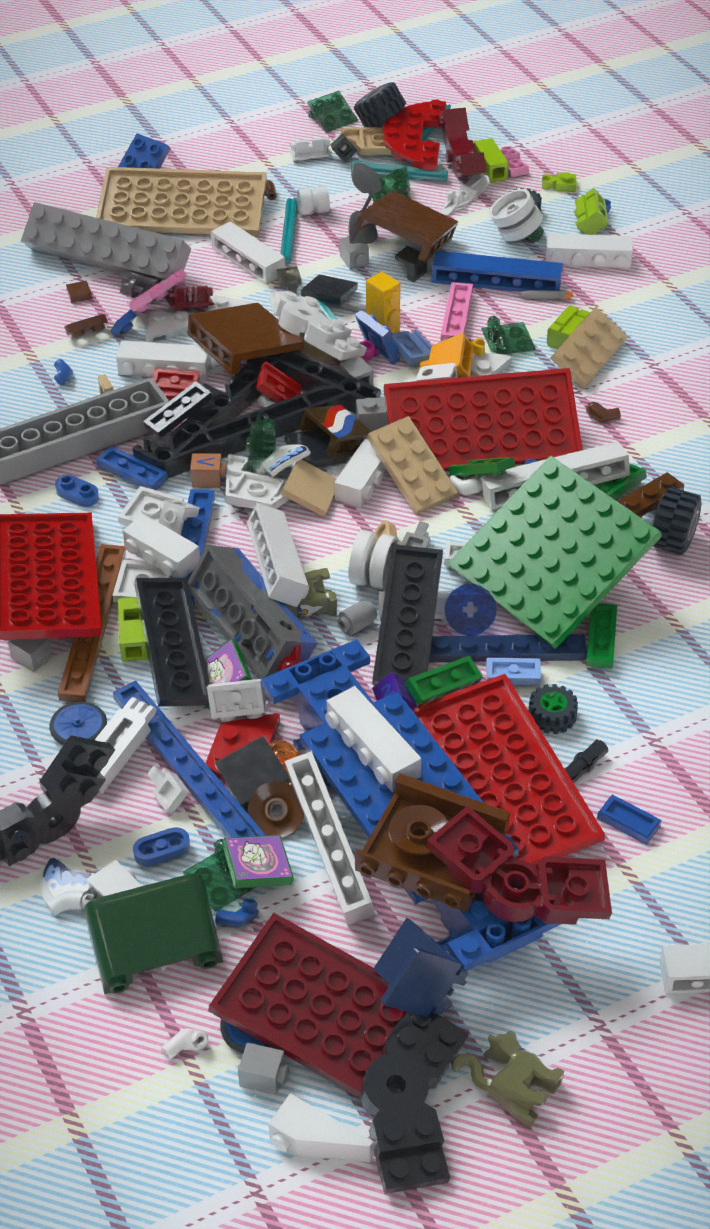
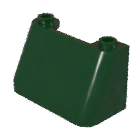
M187 874L98 897L89 901L84 906L88 933L104 994H117L127 990L128 986L133 982V974L192 959L193 964L202 969H210L223 962V955L203 878L199 874Z

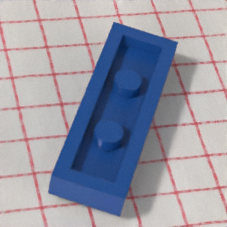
M110 446L96 459L98 467L145 488L156 490L168 479L166 471L113 446Z

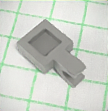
M419 521L414 533L406 532L401 542L402 545L429 548V532H426L429 523Z

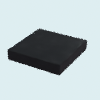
M319 274L301 289V296H309L322 302L341 305L358 290V282Z
M323 429L285 434L284 441L287 445H304L309 449L311 453L302 460L315 467L346 462L347 456L331 458L326 454L331 436Z
M264 736L214 762L216 769L243 809L248 807L253 792L264 783L270 781L291 783L288 773Z

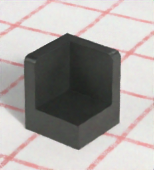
M406 246L395 254V260L407 266V279L415 282L427 273V261L424 262L418 259L420 251Z

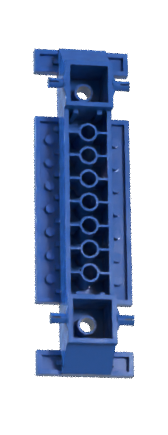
M357 639L261 679V687L273 704L291 697L293 698L299 714L300 724L306 731L300 734V738L293 740L295 749L299 751L305 748L307 752L312 751L318 768L368 839L395 791L391 792L385 784H381L377 780L374 771L360 761L358 753L344 743L341 734L336 729H332L325 718L327 700L354 686L421 757V777L418 780L483 802L398 692L376 702L371 700L351 673L370 664V655ZM507 834L505 838L513 843L514 857L519 854V848ZM405 889L415 905L429 899L420 897L416 893ZM477 893L468 912L452 909L444 903L431 899L441 913L440 920L449 933L448 937L437 943L462 964L461 967L466 971L485 962L492 963L542 938L543 933L561 925L544 923L536 915L521 922L503 920L495 916L486 907L481 893Z

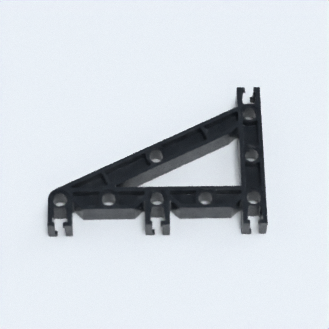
M298 351L248 359L247 364L240 370V373L235 374L225 384V392L206 383L202 385L211 392L213 399L189 416L168 435V445L147 435L143 438L144 450L142 446L137 444L132 448L133 456L166 471L168 478L190 471L192 454H221L222 459L228 457L229 454H236L285 434L298 431L304 409L341 405L348 412L356 414V399L380 398L381 389ZM266 361L301 384V389L307 391L238 417L262 394L256 387L259 373L262 370L260 367Z

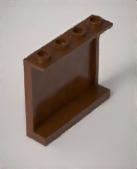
M392 190L360 212L357 220L359 222L357 230L361 231L370 223L380 226L422 246L418 259L426 262L436 251L442 249L452 240L459 221Z
M258 302L189 314L187 335L231 375L240 373V363L242 360L290 351H298L303 354L304 341L297 335L283 329L278 324L279 320Z
M399 773L395 780V793L362 851L359 849L355 850V871L360 872L366 877H374L388 882L393 887H401L412 891L420 897L439 901L452 909L468 912L477 893H470V890L461 887L446 874L448 866L433 853L417 856L399 850L390 839L389 823L399 810L411 805L433 807L440 811L447 821H450L468 806L506 837L509 831L510 812Z

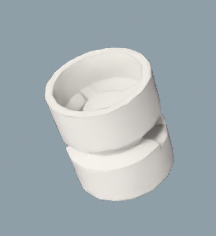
M318 186L312 191L310 188L297 190L298 208L301 216L312 215L314 211L318 214L330 212L327 186Z

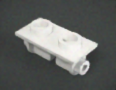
M326 137L312 139V145H309L308 139L295 140L294 143H290V153L293 161H304L313 158L322 159L332 156L329 149L330 139H326Z

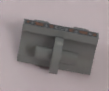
M124 270L121 272L122 283L120 293L135 298L160 283V281Z

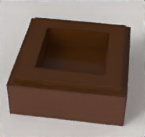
M87 280L66 284V290L71 303L92 299Z

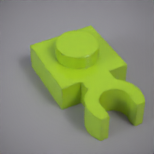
M569 172L556 173V176L543 174L542 189L556 188V191L576 192V174Z

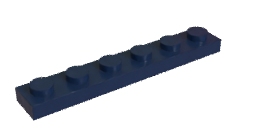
M569 634L556 649L537 635L432 636L429 663L453 662L470 656L473 662H487V658L581 661L587 659L585 634Z

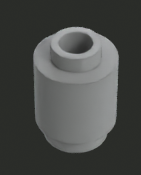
M359 601L339 612L338 625L344 633L347 632L353 635L373 624L378 616L377 611L370 601Z

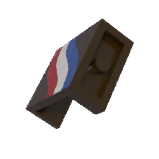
M341 405L304 409L299 426L300 431L323 429L331 436L326 452L331 458L353 456L364 439H367L368 433L372 432Z

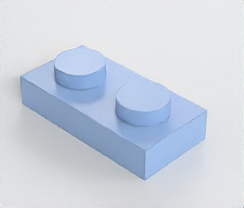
M487 658V680L506 674L512 685L540 686V659Z

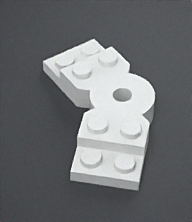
M271 291L269 302L274 314L279 317L278 324L283 329L298 336L300 332L305 333L304 340L340 361L365 355L367 347L361 345L358 339L350 337L352 329L346 327L345 323L341 320L326 318L321 313V306L315 298L309 296L298 297L290 291H277V293Z

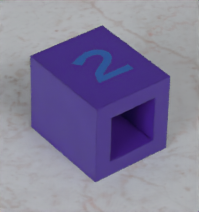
M393 672L372 687L377 701L398 692L410 708L417 707V703L404 684L406 681Z

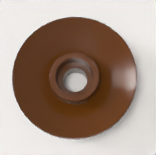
M283 781L264 783L253 792L249 800L248 815L266 836L281 835V838L289 836L299 828L303 821L304 813L295 790L289 783ZM281 805L283 808L282 813L278 816L274 815V806Z
M411 805L399 810L392 817L389 823V836L392 843L399 850L407 854L417 856L432 854L425 847L426 841L448 821L440 811L433 807Z

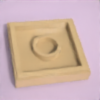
M301 459L295 462L281 495L324 517L335 494L334 482L336 478Z

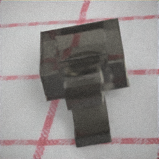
M298 267L276 269L280 287H287L288 291L298 296V285H302Z

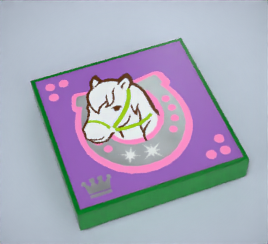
M232 638L204 659L210 684L253 680L238 643Z
M281 835L224 838L222 845L234 888L292 885L294 877Z

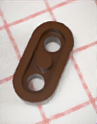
M106 314L70 323L64 326L67 336L72 335V338H77L85 335L84 331L92 329L93 332L104 330L106 329L105 325L109 322Z

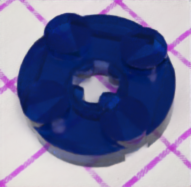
M463 584L451 591L445 602L444 613L450 626L458 633L466 636H475L483 633L492 625L496 618L497 606L493 596L482 586ZM468 602H473V606L478 607V612H474L473 617H468V614L463 612V607H467Z

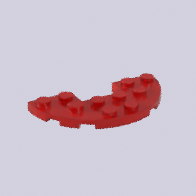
M434 99L430 102L412 104L404 107L395 116L389 118L383 127V143L386 148L391 150V155L401 162L404 160L411 162L413 167L436 171L440 143L433 141L424 142L421 140L424 127L439 128L437 118L442 110L446 109V101Z

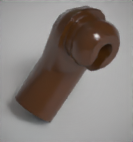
M267 180L265 193L269 200H275L277 197L275 185L272 181Z
M591 402L586 406L588 415L598 422L616 420L621 417L619 408L606 409L597 402Z

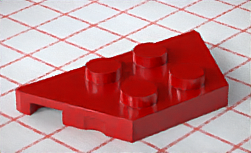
M273 713L259 718H245L220 723L207 757L206 765L217 778L223 781V784L226 785L214 762L264 736L271 747L280 723V714Z

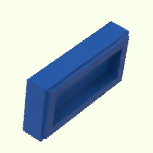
M613 794L597 814V819L646 845L661 827L662 823L661 819Z

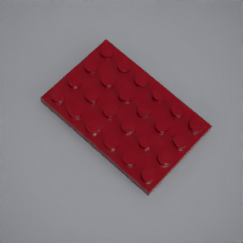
M274 912L208 1008V1012L269 1047L284 1051V1055L360 1099L361 1084L367 1068L375 1059L382 1056L381 1052L385 1041L400 1019L407 1013V1011L386 1006L381 1002V998L390 984L374 971L373 967Z

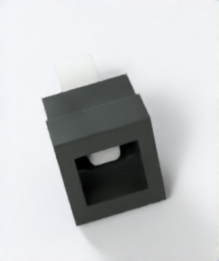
M343 133L341 135L338 134L330 144L332 150L345 163L358 151Z

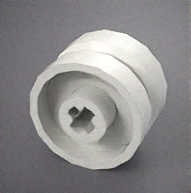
M517 189L503 195L493 203L489 210V216L495 226H498L497 229L503 240L508 242L523 239L533 233L539 227L543 218L538 207L534 204L531 194L525 189Z
M361 529L355 538L351 550L348 569L350 583L365 586L370 581L372 588L385 590L392 544L399 545L398 537L382 534L378 539L376 532Z

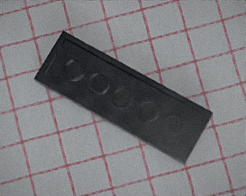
M392 544L372 685H376L391 672L407 681L410 677L428 671L443 559L442 549Z
M136 578L134 587L158 707L209 705L207 686L210 683L187 578Z

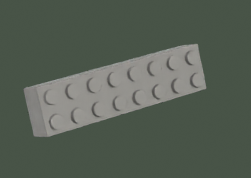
M37 202L33 204L21 238V242L31 250L118 273L125 270L157 279L160 282L180 269H185L192 249L182 239Z
M152 377L0 428V485L150 433L145 428L143 421L168 403L169 400Z

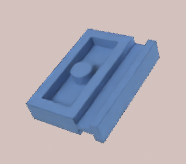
M417 329L413 333L409 331L392 333L391 338L398 347L397 352L409 365H418L422 361L429 360L432 345Z

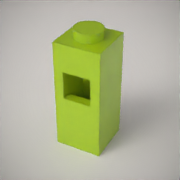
M488 138L474 141L476 153L484 152L486 173L484 175L489 177L490 183L508 180L509 162L494 139Z
M137 597L118 599L119 646L122 662L148 660Z

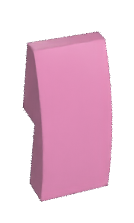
M512 146L501 148V152L509 162L508 176L512 178L529 174V166L520 160V152Z

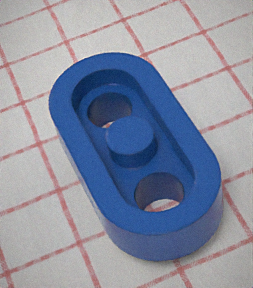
M63 475L55 482L57 495L77 505L89 507L99 501L98 488L94 484L72 475Z
M173 827L139 838L133 845L134 859L139 865L148 867L183 856L190 849L189 834L183 828Z

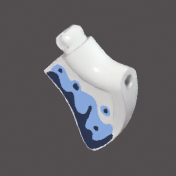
M304 445L278 447L260 463L261 465L255 468L257 474H268L273 477L289 465L307 457L311 452Z
M49 858L41 877V894L48 910L54 916L66 910L84 911V906L96 898L95 895L90 894L87 880L94 873L79 872L71 869L57 858Z

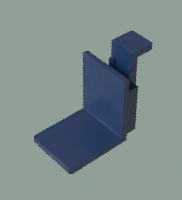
M409 918L405 919L373 968L390 984L381 998V1002L384 1005L428 1017L431 1011L442 1015L446 1007L450 1008L452 1001L446 997V994L448 996L452 995L454 992L452 985L454 983L465 986L467 983L465 978L469 974L461 967L462 964Z

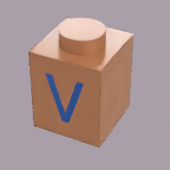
M192 454L190 468L192 488H221L222 478H226V464H222L221 454Z

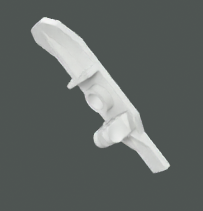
M484 174L473 175L465 185H460V189L457 192L450 190L446 204L439 212L449 216L454 211L464 209L485 191L490 184L489 177Z

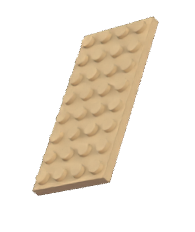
M106 167L96 218L155 233L211 234V231L232 222L250 235L259 236L267 172Z

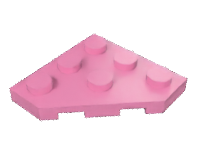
M183 269L175 272L128 302L129 308L133 312L137 310L138 313L150 307L148 302L153 299L158 301L168 295L166 290L172 286L177 288L184 284V278L187 277Z

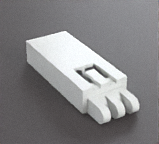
M132 697L123 709H119L95 739L110 743L115 748V752L109 759L108 764L100 772L106 778V781L100 788L99 793L103 794L150 733L151 730L148 723L155 715L156 707L148 706L147 703L139 702L138 699ZM121 734L122 738L116 742L117 738Z

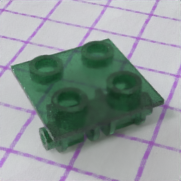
M339 90L307 102L310 107V111H308L309 118L317 119L326 133L358 121Z
M407 167L395 169L392 173L379 177L381 190L378 193L373 192L372 197L374 204L376 200L381 199L383 195L393 190L411 199Z
M490 316L487 321V327L481 328L491 353L506 355L536 350L524 322L500 325L498 317Z
M258 413L256 422L251 423V437H247L246 452H250L247 460V469L251 470V473H256L255 468L258 466L260 458L266 459L276 449L275 423L270 418L261 420V413Z
M219 839L214 843V854L183 871L184 875L199 874L202 876L210 907L215 912L257 888H234L222 845L223 839Z

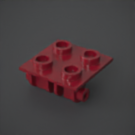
M207 285L196 286V289L192 287V293H189L188 287H185V293L184 288H173L164 297L171 309L176 311H185L187 307L207 309L208 306L215 305L210 296H213L212 287L208 288Z

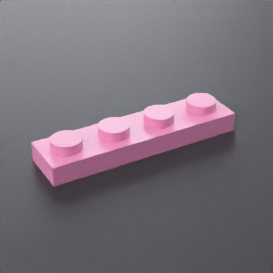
M451 283L440 342L452 335L456 336L460 333H465L473 284Z

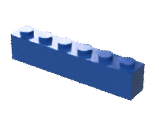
M436 251L432 264V283L451 285L452 282L473 284V287L516 292L527 290L560 291L563 263Z

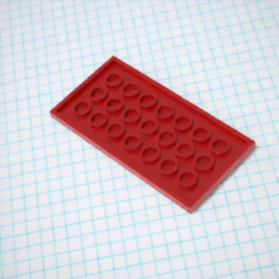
M570 368L384 384L383 387L388 425L409 416L444 471H449L448 466L459 463L460 465L468 464L467 460L513 457L515 464H524L526 460L532 458L538 462L548 459L550 455L558 457L583 450Z
M92 512L0 514V640L101 637Z
M506 674L411 708L483 803L510 812L509 831L507 834L519 848V854L514 857L515 859L524 860L536 867V864L545 856L564 857L605 840L604 831Z

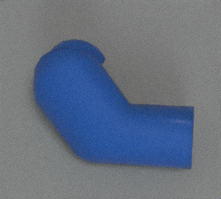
M62 359L56 360L54 367L58 370V373L54 376V380L58 384L64 385L66 380L69 381L72 378L73 370Z
M245 899L242 902V908L236 912L218 909L215 916V924L237 928L243 927L257 917L259 912L257 909L258 903L254 899Z

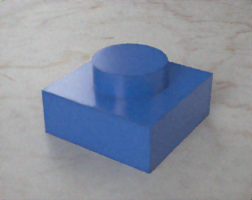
M130 309L116 321L110 332L115 337L122 332L124 334L128 333L133 328L134 324L132 322L137 315Z

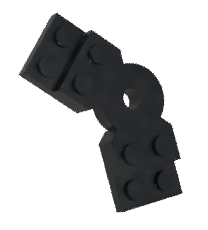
M70 735L39 780L43 793L33 799L27 807L24 803L15 802L0 810V861L4 860L8 866L18 861H23L34 853L40 844L54 842L66 835L75 826L81 814V807L93 800L106 781V778L100 772L108 764L109 759L115 752V748L110 743Z
M431 1011L428 1017L407 1012L400 1019L385 1041L381 1052L382 1056L375 1059L369 1065L361 1084L360 1097L362 1105L369 1115L372 1116L373 1114L375 1116L369 1129V1135L373 1141V1151L384 1194L444 1184L450 1180L442 1148L444 1138L436 1109L425 1103L428 1095V1089L437 1087L451 1062L467 1040L469 1033ZM388 1086L397 1087L401 1093L391 1092Z

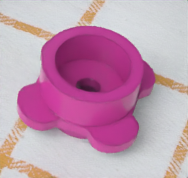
M367 340L360 342L361 345L367 347L365 355L361 356L366 362L371 360L373 356L379 355V350L375 349L373 342Z

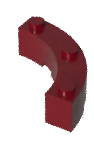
M466 107L443 109L437 118L438 127L442 128L446 148V162H450L454 173L458 177L485 174L484 152L476 153L473 140H468L466 131L470 129Z

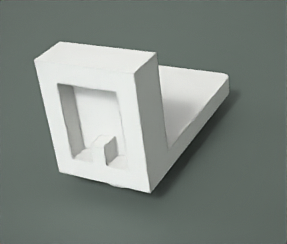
M164 500L159 523L181 535L184 520H187V517H197L200 507L180 500Z

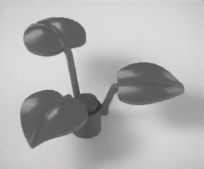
M355 162L352 164V182L360 192L368 193L369 196L360 211L353 212L349 218L350 244H371L378 237L375 227L377 225L370 223L364 229L358 231L359 222L357 220L360 212L368 207L373 197V192L378 193L381 190V182L372 168L363 163Z

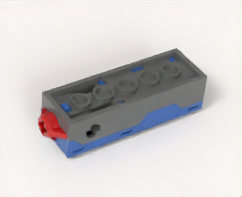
M215 545L206 546L188 580L189 591L229 641L232 638L238 643L246 664L256 677L262 679L308 660L318 643L285 603L268 597L263 577L239 548Z

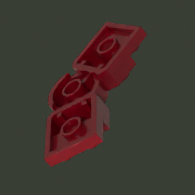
M468 806L426 841L425 847L448 866L446 874L461 887L470 890V893H481L486 907L495 916L503 920L521 922L536 915L544 923L576 925L578 918L609 920L612 915L605 859L545 856L535 867L524 860L513 858V843Z

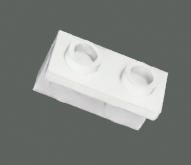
M261 679L210 684L207 686L212 719L220 718L221 721L225 722L235 720L236 716L247 715L249 719L259 718L269 708V702L265 701L264 690L261 687Z

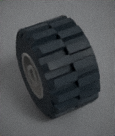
M389 82L366 94L356 102L353 108L364 127H376L399 113L405 107L406 101L395 82Z
M674 487L668 488L659 503L653 522V527L661 532L662 537L652 547L683 555L687 551L695 534L701 513L702 501L700 495Z

